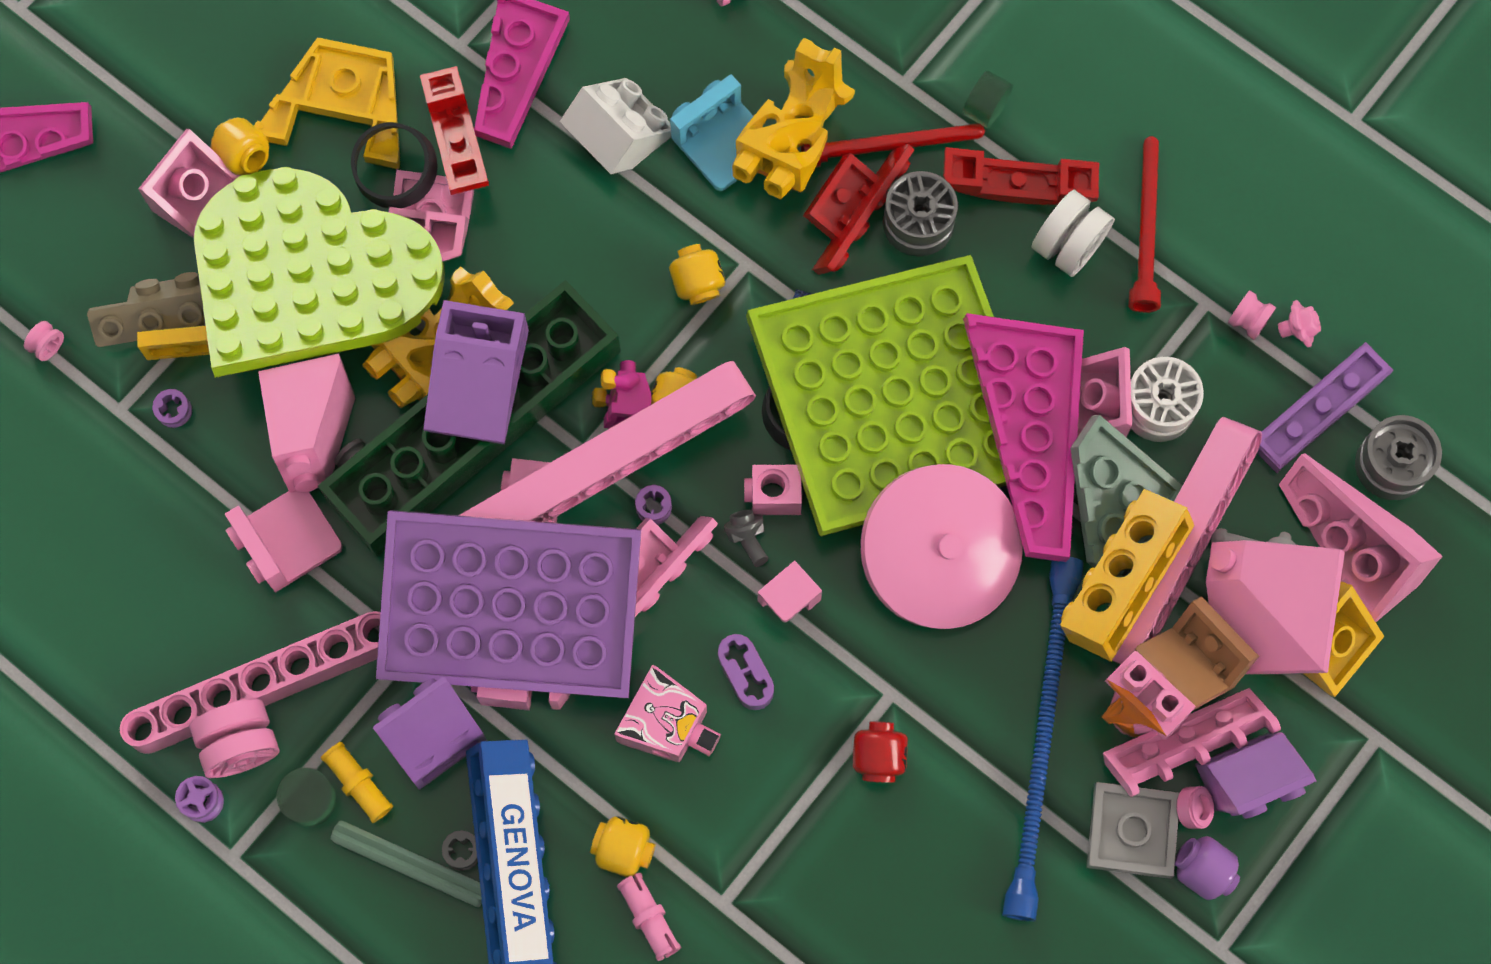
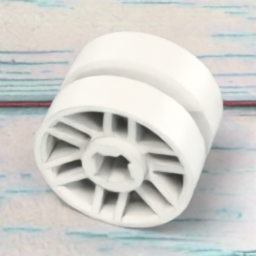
M1076 190L1070 191L1055 207L1040 228L1031 246L1033 250L1047 260L1053 258L1060 251L1055 265L1071 277L1075 276L1092 257L1107 236L1115 220L1114 217L1100 207L1094 208L1087 214L1091 201Z
M1157 357L1143 363L1131 379V429L1140 437L1155 442L1170 441L1181 436L1189 428L1202 405L1204 391L1197 372L1184 361L1173 357Z

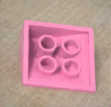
M1249 540L1212 542L1206 576L1208 602L1259 655V658L1246 674L1328 673L1344 551L1334 548Z

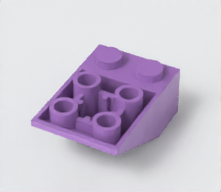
M447 300L443 301L434 343L424 431L505 444L529 332L525 313Z
M444 676L437 681L431 678L422 683L413 692L414 698L402 706L394 704L379 715V723L373 726L375 732L419 790L466 757V750L481 741H487L483 732Z

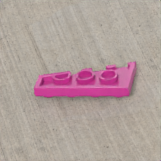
M497 0L496 14L493 18L490 49L487 52L484 84L481 87L474 128L477 137L512 149L569 23L570 15L568 11L536 0Z
M88 102L0 108V173L93 144L92 106Z

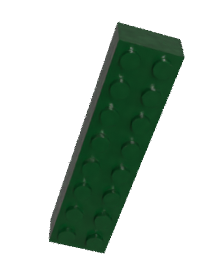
M566 280L525 313L529 332L505 444L424 431L427 394L318 485L325 500L376 557L385 551L388 511L430 513L621 352L618 334Z

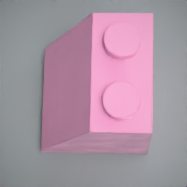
M339 354L258 371L272 457L289 492L313 491L333 473L334 461L340 451L355 401L353 388Z

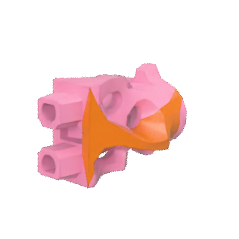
M1134 651L1105 680L1114 690L1110 706L1101 718L1108 724L1113 723L1125 735L1139 737L1154 730L1165 740L1181 725L1196 706L1173 686L1154 665L1139 652Z

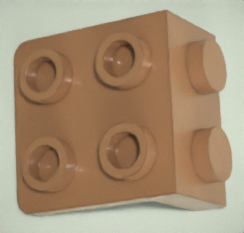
M1203 597L1192 601L1171 629L1145 641L1134 650L1154 665L1173 686L1196 706L1195 709L1233 689L1259 658V655Z

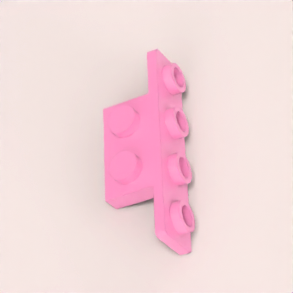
M700 516L676 543L650 518H645L636 528L642 529L635 617L640 611L645 612L650 609L659 599L660 594L658 591L667 581L675 580L685 570L687 558L694 551L702 550L713 538L711 531L718 524L712 517Z

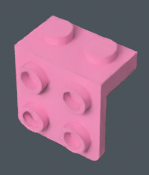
M288 491L246 516L239 505L225 513V516L232 525L225 530L238 551L245 547L252 557L246 563L249 570L259 584L266 580L275 593L342 551L341 541L310 492Z

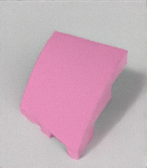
M397 170L393 196L410 190L418 182L422 173ZM436 175L432 188L424 198L405 208L389 207V212L409 218L425 228L436 241L442 261L444 262L462 255L474 190L451 195L446 176Z

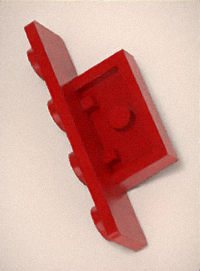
M906 144L892 150L876 174L853 154L843 155L803 214L807 220L831 239V242L812 269L815 273L820 275L832 271L836 272L845 264L849 257V253L846 251L853 241L860 239L870 225L867 220L872 212L884 205L888 189L893 181L898 180L908 170L910 166L908 159L914 151L913 147Z

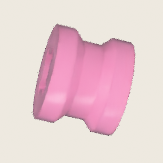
M1249 290L1230 317L1228 324L1233 327H1242L1246 330L1247 336L1255 340L1277 307L1271 303L1263 304L1257 299V294Z

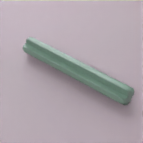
M339 821L334 827L331 834V840L334 843L475 907L481 906L480 882L347 822Z

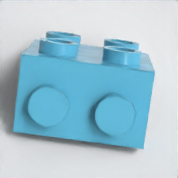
M732 74L722 81L715 80L710 83L699 98L692 103L685 102L680 105L670 118L671 139L718 191L727 189L737 181L733 177L732 165L736 158V139L753 118V115L741 102V84Z

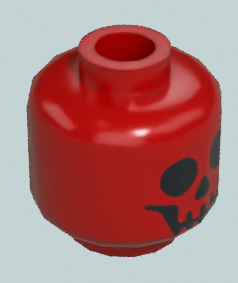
M869 721V729L860 730L854 736L853 769L863 774L862 780L896 782V776L903 774L907 768L908 737L902 732L894 731L893 722Z

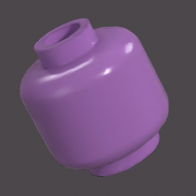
M1204 836L1197 840L1195 838L1189 839L1180 848L1175 857L1177 879L1205 900L1216 899L1220 895L1228 896L1239 883L1240 876L1237 874L1239 867L1238 857L1209 836Z

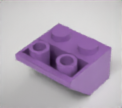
M1270 732L1247 741L1248 745L1238 749L1235 746L1210 757L1211 761L1207 764H1195L1205 788L1213 798L1214 810L1230 813L1231 816L1242 814L1244 819L1267 811L1266 803L1281 798L1282 802H1286L1306 793L1304 787L1316 782L1312 771L1282 732L1274 734Z

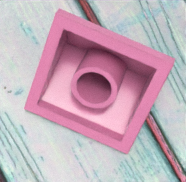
M186 129L138 189L152 212L194 238L195 226L205 205L218 191L233 182L240 175H235L226 168L222 159L190 129Z
M1122 347L1082 359L1077 437L1091 416L1094 415L1102 416L1127 437L1132 427L1129 348Z

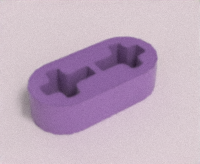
M740 634L727 636L718 647V660L738 700L744 707L750 710L765 708L770 704L774 694L773 681L749 638ZM735 645L738 650L743 648L747 650L743 654L746 668L741 670L735 659L729 661L726 659L729 655L730 646ZM751 674L757 685L765 684L766 687L762 690V699L757 700L754 695L747 697L744 694L748 691L746 676Z

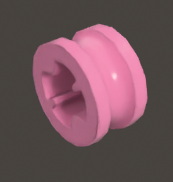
M41 321L28 333L24 341V349L30 353H35L36 358L39 360L47 361L61 347L64 334L58 329H53L49 322Z

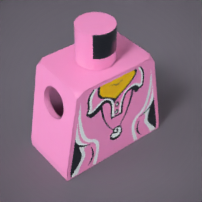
M652 665L618 726L615 738L622 745L680 762L689 746L710 757L721 734L701 724L707 713V705L661 669Z

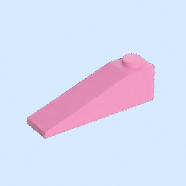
M1307 454L1300 455L1279 484L1301 524L1309 528L1319 547L1341 549L1345 552L1341 581L1353 586L1375 622L1414 591L1443 557L1412 528Z

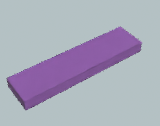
M1365 342L1262 431V440L1257 453L1278 473L1383 382L1394 370Z

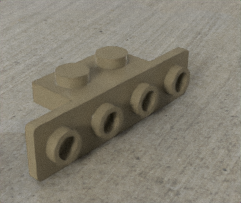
M196 272L183 273L176 276L173 280L161 282L157 279L142 280L136 283L135 286H131L127 302L89 308L87 312L97 347L137 341V332L206 326L199 275Z

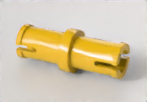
M338 742L321 756V760L328 765L344 785L341 790L346 796L352 795L372 823L377 822L392 810L393 804L386 799L371 780L372 773L368 768L364 770L345 748L343 742Z

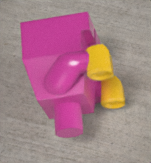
M631 360L620 362V371L617 374L611 369L603 370L601 374L602 388H594L592 392V404L594 407H609L604 416V428L608 429L651 405V391L645 373L636 372V363ZM605 389H611L610 394H607Z

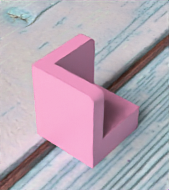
M794 561L758 591L757 601L762 607L768 605L781 621L786 623L804 607L809 611L819 603L822 590L800 565Z

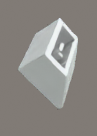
M627 78L583 86L560 120L563 126L610 174L633 169L671 138V126L667 120L666 113L654 106L642 94L641 88Z

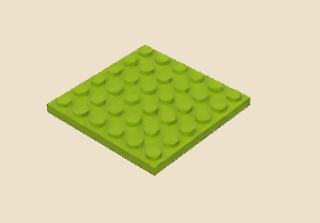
M971 255L747 311L746 318L820 536L863 525L873 501L890 482L908 471L923 466L938 464L961 466L980 473L997 485L998 488L1007 486L963 321L966 313L994 317Z

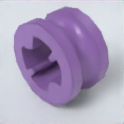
M167 389L160 392L153 401L152 409L155 417L167 427L176 428L182 426L192 415L191 402L182 392L176 389ZM171 400L176 404L179 401L182 402L177 407L179 413L177 416L172 417L169 413L163 416V412L168 409L167 402Z
M657 485L646 486L636 496L635 505L640 520L643 521L645 518H650L659 525L669 518L672 511L671 497L663 487ZM649 497H653V501H656V497L661 498L662 511L654 514L652 509L651 514L645 511L647 508L645 500Z

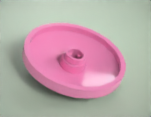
M949 464L923 466L895 478L873 501L862 528L861 559L865 575L872 590L879 600L895 615L923 627L937 629L958 628L972 624L989 615L1004 601L1011 591L1022 562L1023 544L1010 501L997 485L976 471L961 466Z

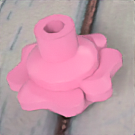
M1295 300L1293 305H1291L1292 312H1290L1289 320L1278 323V330L1282 338L1294 335L1297 339L1303 341L1304 345L1308 348L1312 346L1314 336L1321 331L1319 316L1312 306L1304 307L1298 300Z

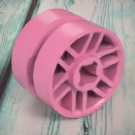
M248 699L229 703L200 715L190 723L189 728L196 748L203 749L199 753V759L207 778H222L239 774L258 767L279 754L280 750L272 729L266 728L270 720L262 700Z

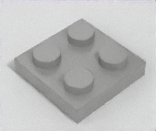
M1096 782L1093 792L1087 868L1168 879L1173 878L1178 829L1177 799L1179 793L1139 787L1140 793L1130 797L1121 785Z

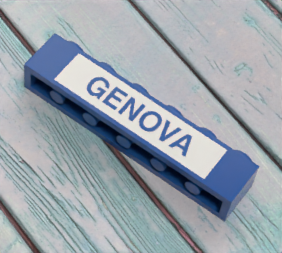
M528 740L481 741L466 750L488 962L489 964H556V962H553L551 945L554 941V925L548 919L547 910L550 889L547 878L543 876L542 867L545 846L544 840L538 832L537 824L540 803L537 794L534 793L532 780L535 771L534 756L529 752Z

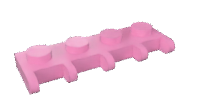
M1248 688L1191 713L1165 740L1153 730L1103 752L1104 763L1128 795L1133 797L1140 793L1138 784L1157 775L1164 782L1173 779L1171 769L1193 759H1196L1201 765L1207 764L1211 761L1209 752L1231 742L1240 749L1248 745L1247 735L1262 728H1266L1271 734L1280 731L1281 727L1273 713Z

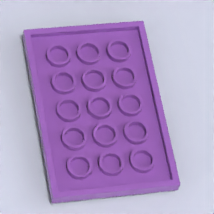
M388 511L376 679L424 683L431 678L437 681L444 676L450 685L629 698L642 529Z

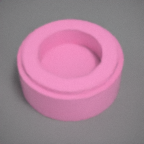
M1203 786L1185 787L1178 795L1177 814L1184 827L1188 829H1204L1209 826L1213 819V798L1210 792Z

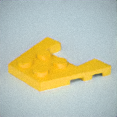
M317 37L291 73L290 82L280 95L276 94L269 104V111L261 122L257 120L254 126L268 138V142L287 146L299 110L372 125V127L386 122L398 123L392 53ZM398 128L378 132L367 141L363 154L366 163L395 169L400 168Z

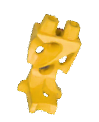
M803 38L798 45L794 60H788L785 64L784 78L788 82L790 93L782 110L774 106V101L768 99L736 139V158L732 165L733 177L744 183H751L755 175L760 173L766 176L764 190L769 195L778 199H782L791 189L800 193L805 189L828 138V131L822 128L825 120L831 115L837 105H845L855 95V90L842 81L841 50L836 48L831 51L821 49L806 38ZM808 69L813 71L814 76L810 75ZM768 119L776 120L777 122L776 124L763 127ZM803 144L811 146L806 152H799L797 150Z
M460 266L451 276V289L447 301L508 310L514 304L509 297L503 295L495 287L485 271L470 274ZM442 308L435 315L432 314L430 309L423 314L421 319L425 322V327L419 335L413 336L410 332H407L393 340L371 345L374 351L362 364L376 380L390 368L400 378L401 381L388 391L390 398L399 408H403L416 399L420 401L428 394L434 343Z

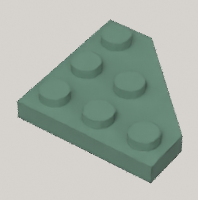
M1100 415L1091 416L1070 448L1086 562L1094 568L1103 556L1106 541L1112 534L1118 532L1124 522L1127 507L1132 501L1139 498L1144 489L1175 501L1183 486ZM1153 535L1144 536L1137 543H1145ZM1132 569L1122 570L1117 577L1127 576Z

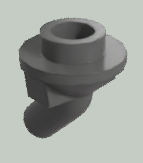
M742 510L729 516L730 521L724 524V531L729 541L733 543L740 541L755 567L764 565L769 558L756 538V535L764 532L763 516L753 514V510Z

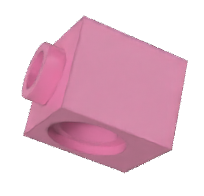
M752 465V478H744V502H752L753 514L801 515L802 488L801 476L797 465ZM775 483L780 485L784 491L777 497H769L762 492V488L767 484Z

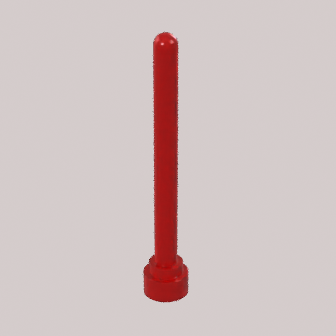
M969 124L827 142L816 167H821V163L828 162V158L841 157L848 153L856 155L895 150L906 144H909L911 147L980 139L984 136L985 129L981 124ZM809 144L800 146L801 152H806L811 148Z
M1154 136L1147 137L1143 143L1138 281L1134 282L1133 288L1129 290V308L1133 311L1144 313L1157 311L1161 307V290L1157 288V283L1154 282L1159 141Z

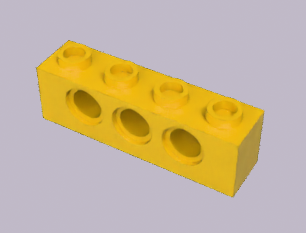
M1146 489L1142 491L1137 500L1129 504L1125 512L1124 522L1118 532L1108 538L1100 561L1095 568H1091L1086 573L1082 590L1075 601L1070 602L1062 613L1060 626L1069 642L1112 662L1195 526L1187 507ZM1153 535L1149 541L1137 543L1142 537ZM1132 569L1127 576L1117 577L1122 570ZM1111 603L1108 609L1102 612H1095L1101 604Z

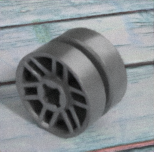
M926 171L911 172L896 180L888 191L883 218V228L889 242L900 252L911 256H927L941 250L952 236L958 210V201L954 189L941 176Z
M1408 415L1386 418L1376 425L1357 451L1355 468L1358 478L1368 491L1380 498L1387 500L1406 499L1417 493L1438 470L1442 459L1441 443L1434 430L1418 418Z

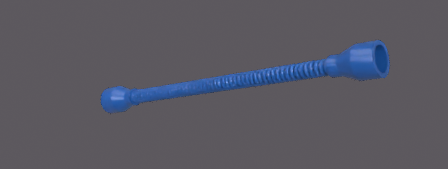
M1070 557L1066 562L1051 560L1049 582L1053 594L1051 605L1054 610L1052 611L1053 620H1051L1052 625L1050 626L1052 630H1050L1051 635H1049V650L1047 651L1045 676L1043 677L1045 681H1043L1041 706L1038 713L1040 717H1038L1039 722L1036 728V743L1034 744L1036 748L1033 750L1035 753H1033L1034 758L1031 765L1033 769L1030 771L1032 773L1030 774L1031 779L1028 786L1030 790H1028L1029 795L1027 796L1028 800L1026 801L1027 806L1025 808L1027 810L1025 811L1026 816L1023 823L1025 827H1023L1024 832L1021 838L1023 843L1020 844L1022 848H1020L1021 853L1019 857L1021 859L1018 860L1020 864L1015 868L1014 879L1005 894L1002 913L1004 917L1021 921H1036L1039 898L1035 885L1036 871L1032 865H1035L1033 860L1036 859L1035 854L1037 851L1035 849H1037V845L1035 844L1038 843L1037 839L1039 837L1037 833H1039L1038 828L1041 822L1040 817L1042 814L1040 812H1042L1041 807L1044 800L1042 796H1044L1043 791L1045 790L1044 786L1046 785L1045 780L1047 778L1045 775H1047L1048 754H1050L1048 749L1051 748L1049 744H1051L1050 739L1052 738V728L1054 727L1052 723H1054L1056 697L1058 696L1056 692L1059 690L1057 687H1059L1060 667L1063 660L1062 651H1064L1063 646L1065 645L1063 642L1065 641V633L1060 624L1065 607L1073 601V596L1081 584L1084 566L1082 560Z

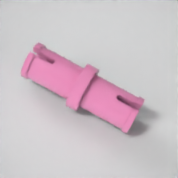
M636 873L634 878L631 875L621 881L617 888L621 891L635 917L632 920L635 928L642 930L656 955L655 958L657 961H661L664 959V956L668 958L682 947L675 939L663 917L666 913L663 906L656 904L642 879L643 876L641 873Z

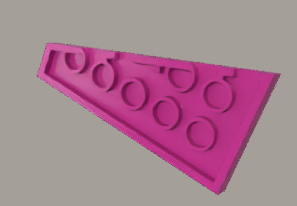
M966 313L963 321L1025 556L1066 562L1070 558L1075 483L1070 448L1077 439L1084 330Z

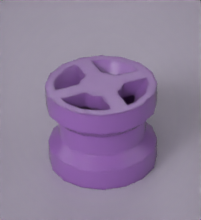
M193 776L180 783L176 790L175 802L182 814L195 822L205 823L212 821L220 814L223 809L224 797L222 791L212 781L202 776ZM210 795V797L207 798V801L204 805L206 796Z

